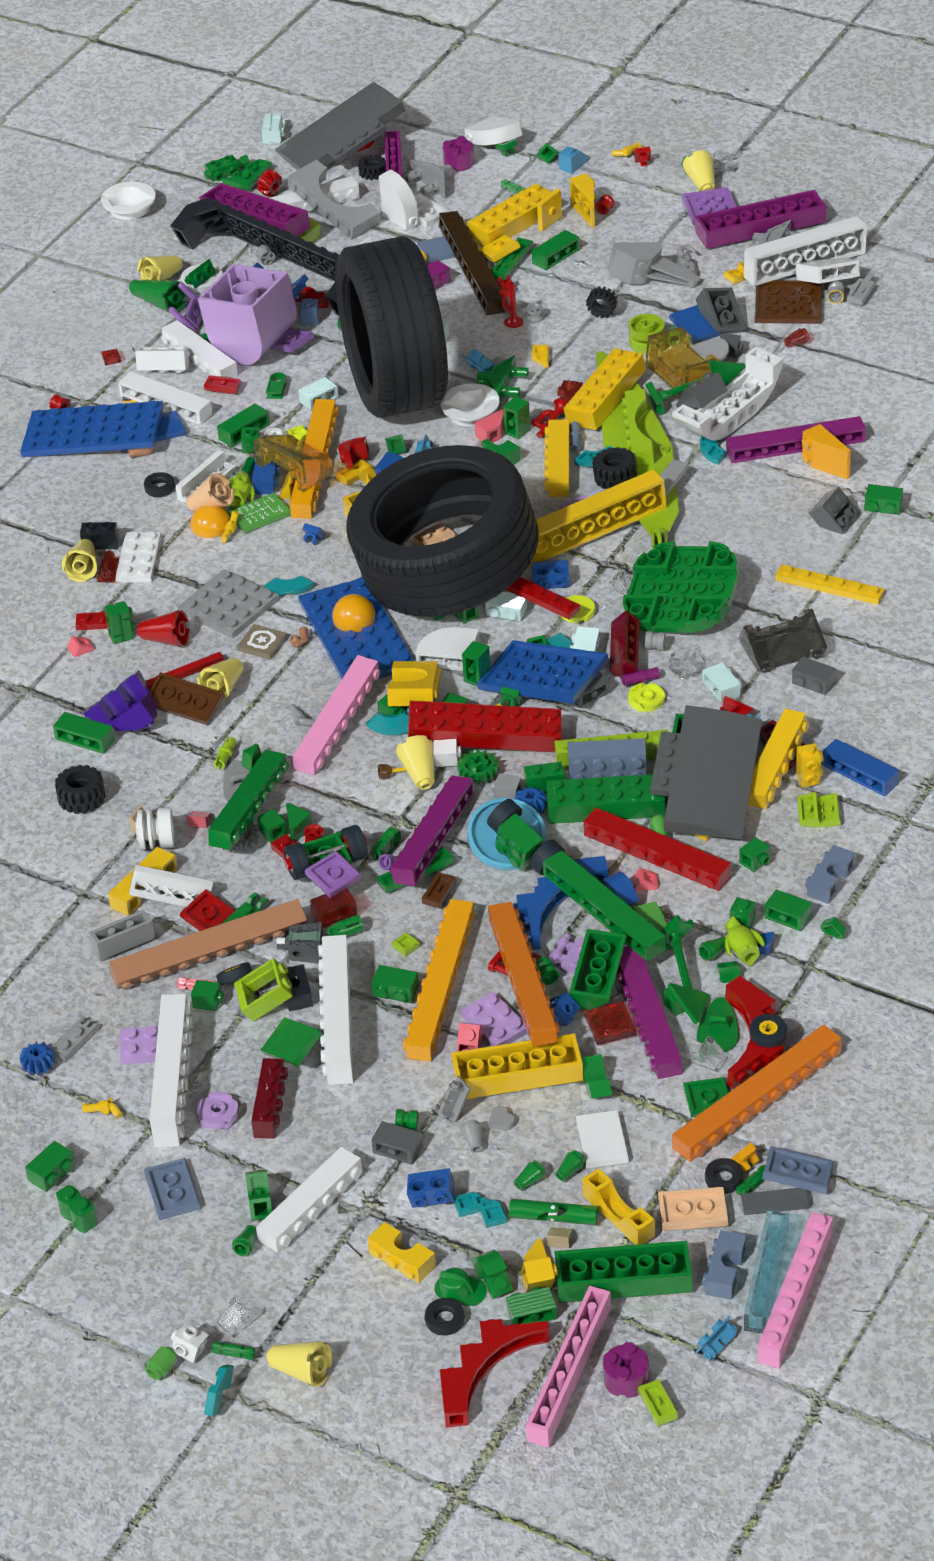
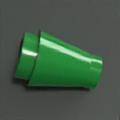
M722 936L702 942L698 948L701 958L706 961L713 960L725 949V937Z
M576 1150L567 1152L560 1167L555 1172V1176L560 1181L565 1182L570 1176L584 1167L585 1158Z
M536 1160L528 1162L513 1183L522 1191L543 1179V1175L546 1173L545 1169Z
M247 1225L233 1240L232 1249L237 1255L247 1256L252 1252L257 1234L255 1226Z

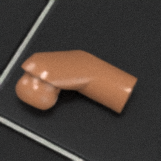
M302 626L299 628V636L294 635V638L290 637L289 641L292 643V646L299 647L308 641L307 627Z

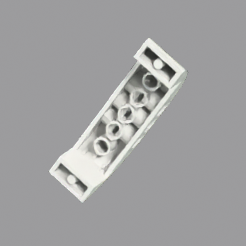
M753 348L746 354V371L726 386L727 392L697 410L684 404L672 412L674 421L679 426L709 440H720L727 437L757 413L769 398L779 378L783 358L761 348Z

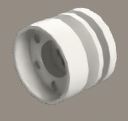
M171 807L158 808L157 817H153L151 809H147V818L144 817L143 810L137 811L136 836L141 850L147 849V841H149L150 849H154L155 840H159L161 848L175 847Z

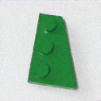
M257 159L246 165L244 170L240 172L235 171L230 178H223L222 183L250 191L259 182L261 174L272 168V162Z

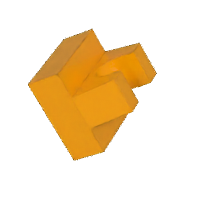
M750 1142L731 1159L739 1163L742 1170L746 1172L751 1168L747 1160L753 1165L759 1161L755 1153L757 1148Z

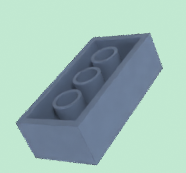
M645 738L568 742L569 779L646 775Z

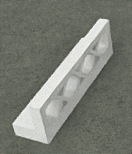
M216 451L176 485L177 499L186 503L187 497L210 475L220 473L227 478L236 471V466L225 461L223 451ZM223 467L228 469L225 471H220Z
M135 865L129 895L187 907L205 889L211 893L213 881ZM135 885L143 886L145 890H137ZM155 890H163L165 894H157ZM175 894H182L185 898H176Z

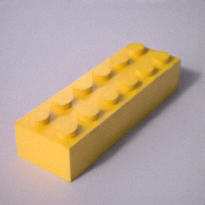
M535 183L467 221L468 231L472 234L474 242L484 247L503 235L512 238L538 223L537 203L552 191Z
M613 348L564 407L566 420L569 419V424L576 421L580 423L582 428L597 430L625 396V391L630 390L646 371L643 354Z
M575 1033L557 1036L556 1043L532 1047L529 1040L451 1053L454 1079L456 1080L457 1076H460L470 1087L466 1099L583 1081V1063Z

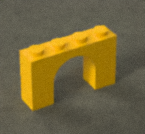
M393 661L392 682L388 683L387 688L388 706H409L410 700L434 702V699L438 698L441 679V667H438V661Z

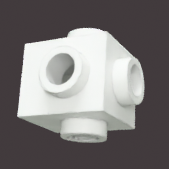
M185 1322L180 1329L176 1328L171 1336L173 1341L171 1348L177 1355L194 1363L205 1349L208 1334Z

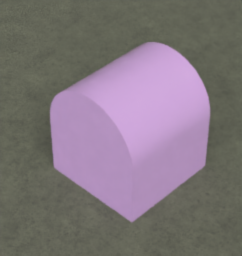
M233 264L198 298L209 341L238 365H251L255 363L294 324L297 315L288 272Z

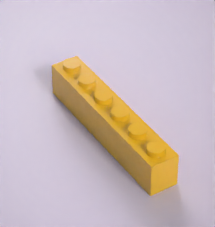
M569 419L548 420V427H545V490H548V497H569Z
M784 708L754 768L748 805L767 809L769 803L773 802L775 791L781 786L782 777L788 771L789 762L794 759L797 746L801 745L804 732L808 731L809 722L807 721L806 713Z

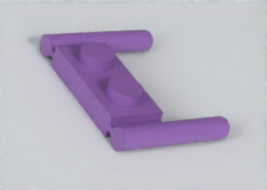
M181 282L178 284V287L191 300L184 317L174 307H170L169 312L179 322L196 333L202 319L198 297Z

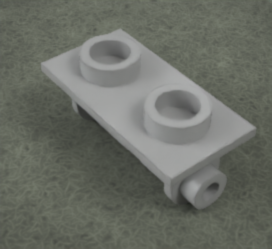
M457 1076L456 1080H453L448 1085L449 1088L445 1095L446 1100L442 1102L441 1107L438 1109V1116L441 1119L450 1117L456 1122L470 1091V1087L460 1076Z

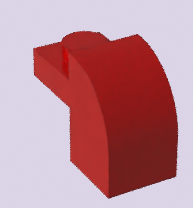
M366 436L347 440L338 446L341 462L345 463L347 468L354 467L356 460L369 458L370 450Z

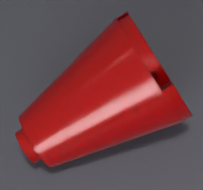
M177 610L150 618L139 623L137 634L144 640L181 647L186 645L189 639L190 628H186V622H189L188 617L184 611Z

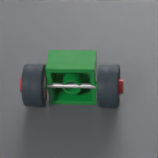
M510 798L504 800L494 808L487 819L488 826L497 833L495 842L497 851L502 855L504 854L515 868L518 867L522 872L531 866L538 874L544 875L543 861L561 850L565 853L564 848L554 839H550L542 844L543 839L520 818L522 808Z
M358 825L341 829V839L338 833L303 844L295 843L284 847V864L294 880L307 877L305 869L334 851H337L352 865L351 862L368 857L367 840Z

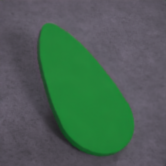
M718 997L709 1004L698 1026L697 1043L703 1050L709 1053H726L732 1050L738 1042V1026L734 1010L723 997Z

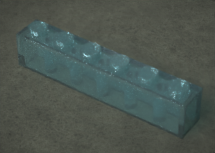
M767 1210L744 1311V1331L763 1334L771 1314L789 1231L788 1213Z

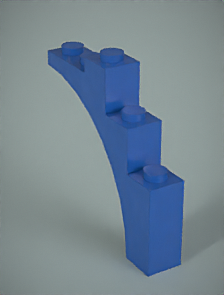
M605 856L574 859L576 863L583 866L593 877H597L602 884L604 883L603 879L608 877ZM546 877L537 878L538 886H534V893L516 895L517 903H513L514 909H518L519 921L524 922L525 928H529V930H526L528 942L532 943L533 950L541 949L540 937L547 917L557 905L569 897Z

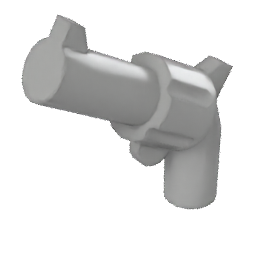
M291 704L286 708L293 714L295 725L312 727L316 721L315 719H308V716L299 711L295 704Z

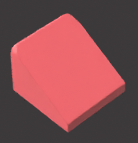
M73 636L67 646L74 657L94 650L93 645L85 637Z
M192 811L187 815L188 826L207 828L212 814Z
M639 868L633 876L634 889L636 891L657 890V873Z

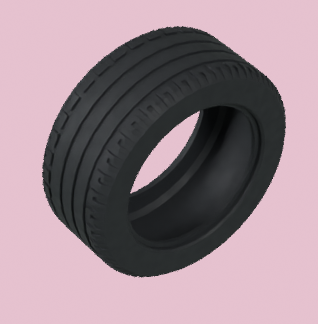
M400 236L344 248L337 258L335 270L338 313L348 362L364 406L377 418H384L440 405L447 393L448 387L446 340L434 284L419 247L408 237Z
M467 445L430 448L391 464L379 472L361 490L352 503L346 523L350 547L371 595L380 604L392 611L421 617L456 614L475 608L497 597L508 589L528 568L534 558L539 541V529L535 514L517 468L510 460L497 452ZM460 515H482V518L469 529L445 541L424 546H403L415 533L440 520Z

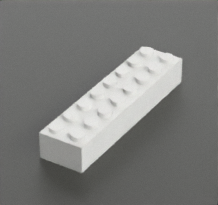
M856 216L746 248L744 251V278L753 286L796 274V264L826 259H848L866 253L867 224Z
M346 935L322 936V945H318L319 957H322L319 960V972H323V974H319L320 987L323 986V988L319 989L320 1002L323 1001L320 1004V1016H324V1018L320 1019L321 1032H324L320 1036L321 1047H325V1049L321 1050V1062L326 1063L322 1064L323 1077L327 1076L328 1085L353 1083L350 969Z
M186 994L161 995L150 1110V1124L154 1147L180 1146V1138H184V1125H182V1122L186 1120V1112L183 1106H187V1094L184 1091L188 1090V1078H186V1075L190 1073V1066L187 1059H191V1048L188 1047V1044H192V1032L190 1029H193V1016H189L191 1015V1002H187Z

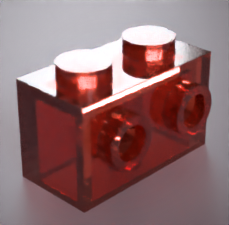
M348 888L331 898L323 894L310 899L311 914L316 922H322V928L357 915L356 900Z

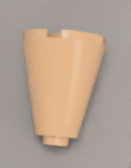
M220 473L210 475L187 497L186 504L188 509L195 512L201 506L222 508L230 505L234 500L233 488L230 489L228 485L230 481Z

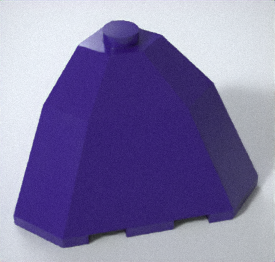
M138 670L122 681L114 691H109L101 700L91 705L83 715L91 720L113 726V729L116 731L140 730L143 727L147 729L155 723L154 719L157 717V710L150 690L141 672Z

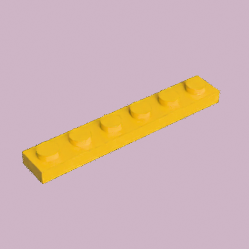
M781 564L775 574L776 581L876 605L880 603L884 595V588L784 564Z

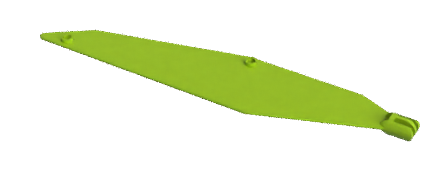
M603 351L596 353L597 368L608 356ZM638 381L630 390L641 389ZM646 398L647 413L642 417L637 428L643 435L652 440L654 464L637 466V472L639 476L654 470L657 474L661 475L674 459L673 447ZM622 400L602 423L603 448L611 446L629 450ZM676 485L666 496L667 508L639 520L650 535L651 549H654L653 546L655 544L669 542L668 534L679 514Z

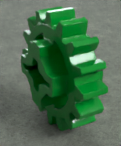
M477 749L475 753L470 750L469 755L464 753L463 758H459L457 769L459 776L473 778V781H476L477 784L482 780L487 783L488 778L493 780V775L498 774L499 762L497 757H493V753L487 754V750L480 752Z

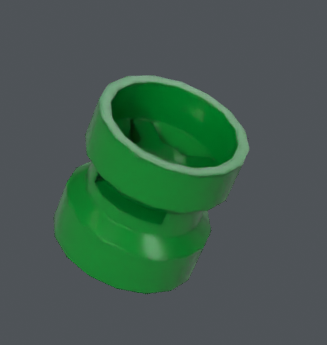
M543 956L536 960V970L540 971L541 981L545 985L556 982L560 972L554 966L551 958Z
M396 1109L395 1124L417 1131L419 1111L411 1110L405 1112L404 1109Z

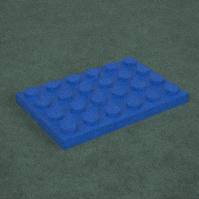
M512 640L476 684L479 690L500 693L503 686L520 691V696L574 704L607 663L609 657L608 653Z

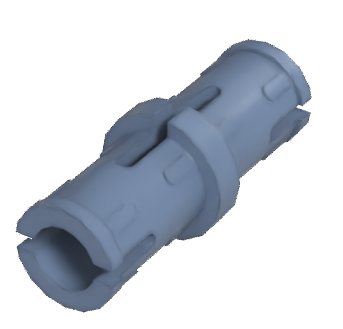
M573 421L569 424V449L571 452H577V450L580 451L582 435L580 433V423Z

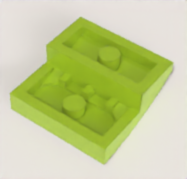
M816 792L797 796L800 826L831 827L841 825L837 792L820 797L817 796Z

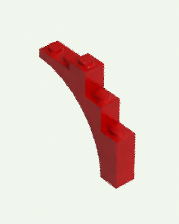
M741 975L726 985L725 999L744 1019L749 1033L750 1024L754 1018L764 1014H776V1000ZM750 1037L746 1051L728 1069L727 1085L734 1089L739 1084H742L750 1076L782 1055L784 1047L782 1045L772 1048L762 1047L755 1044Z
M502 1319L480 1321L482 1343L460 1345L462 1367L440 1369L446 1428L469 1425V1407L472 1395L481 1379L499 1361L524 1348L550 1342L548 1321L503 1326Z

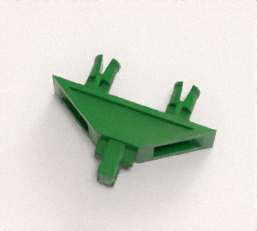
M515 355L492 367L491 371L478 372L477 383L489 386L495 390L501 403L505 396H520V387H508L513 376L527 378L529 368L516 367Z

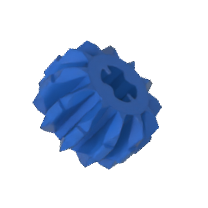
M532 786L528 789L523 787V790L517 791L515 799L527 803L538 813H544L547 799L545 792L540 791L539 787L535 789Z
M36 1041L35 1044L31 1045L28 1043L27 1048H22V1054H20L19 1059L24 1072H28L30 1075L36 1073L39 1076L40 1073L47 1074L48 1069H53L55 1054L51 1045H46L45 1042L38 1044Z

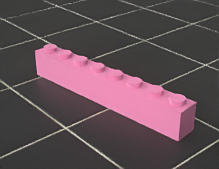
M357 655L294 753L293 766L295 770L315 775L318 769L322 768L326 756L331 754L333 745L338 743L340 734L343 730H346L350 718L355 716L357 707L362 705L364 696L367 692H370L373 682L379 678L378 661Z
M811 1212L759 1341L757 1363L780 1368L832 1237L833 1217Z
M592 1286L588 1287L526 1423L527 1442L549 1448L611 1310L610 1291Z

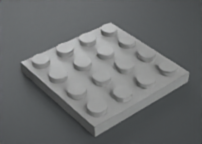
M223 569L177 608L179 611H184L187 617L233 639L278 602L279 594Z

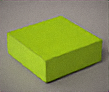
M406 932L392 942V948L404 957H407L420 948V942Z

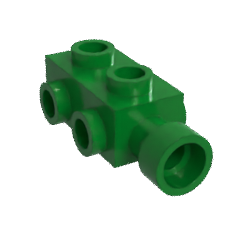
M232 154L218 160H212L204 164V176L212 182L216 180L221 181L225 177L233 176L235 171L240 172V168H245L246 165L250 164L247 155H243L236 159Z

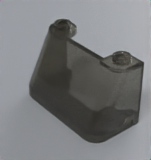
M813 608L804 610V615L799 618L794 616L791 621L761 629L760 626H756L754 629L752 624L743 626L739 641L757 671L766 673L773 668L799 662L802 657L819 659L824 656L823 653L826 652L828 647Z

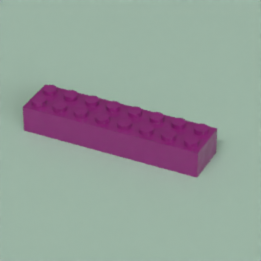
M220 183L199 197V200L205 198L216 199L223 205H229L235 210H241L244 214L252 215L259 221L264 220L269 225H275L280 230L288 231L296 237L311 228L307 210Z
M814 189L695 216V233L706 249H712L752 239L754 233H767L768 229L791 220V230L826 222L827 206Z

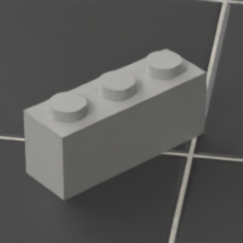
M144 910L89 932L92 949L100 961L155 939L152 921Z

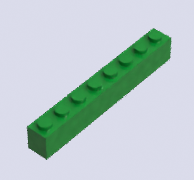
M264 750L209 827V846L231 850L235 843H238L242 833H245L249 823H252L255 814L259 813L262 804L267 801L269 794L274 791L276 784L281 781L283 774L287 773L289 762H287V755L285 753Z
M561 850L543 861V872L547 879L613 933L626 934L625 944L645 961L648 962L666 950V937L661 930L656 929L649 920L639 915L622 898L616 896L609 887L604 886L597 877H593L583 866L576 863L570 855Z

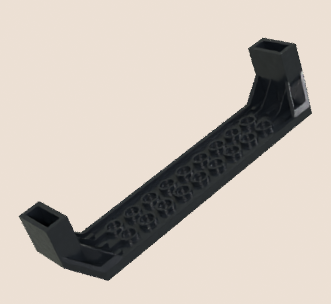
M205 198L187 204L170 225L181 245L192 250L206 233L233 236L256 247L267 245L276 256L335 282L338 253H332L325 247H318L313 242H307L300 236H293L288 231L284 232L275 225H269L264 220L259 221L254 216H248L241 210H235L229 205H223L216 199ZM335 282L325 294V297L335 315L339 316Z

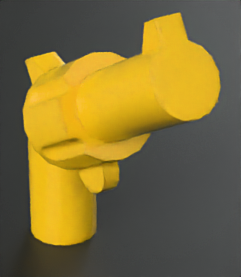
M636 142L621 150H612V156L627 157L633 153L635 148H641L642 145Z
M232 511L230 521L227 522L224 527L225 531L221 536L222 543H225L230 534H233L236 530L238 511Z
M113 1098L94 1104L82 1102L83 1113L100 1111V1113L107 1115L111 1111L116 1119L121 1118L123 1115L117 1105L113 1103Z

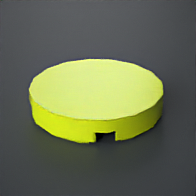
M582 595L566 597L579 604L580 611L570 620L561 616L562 619L571 623H579L582 620L586 622L594 616L595 604L592 599Z
M639 683L629 689L628 703L637 711H655L663 706L665 702L664 690L654 683H650V685Z

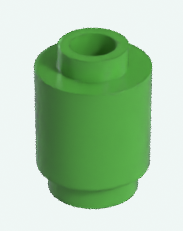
M160 1347L146 1363L145 1372L154 1380L164 1378L177 1362L175 1351L170 1347Z

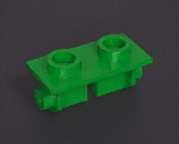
M206 260L185 277V283L187 285L192 284L195 289L213 276L216 271L211 260Z

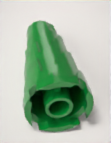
M134 279L129 284V290L132 295L170 313V307H174L180 312L187 302L184 301V297H187V295L178 287V284L181 283L180 281Z

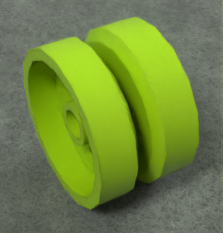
M640 314L631 318L629 321L630 348L642 354L660 351L665 346L664 320L655 314Z

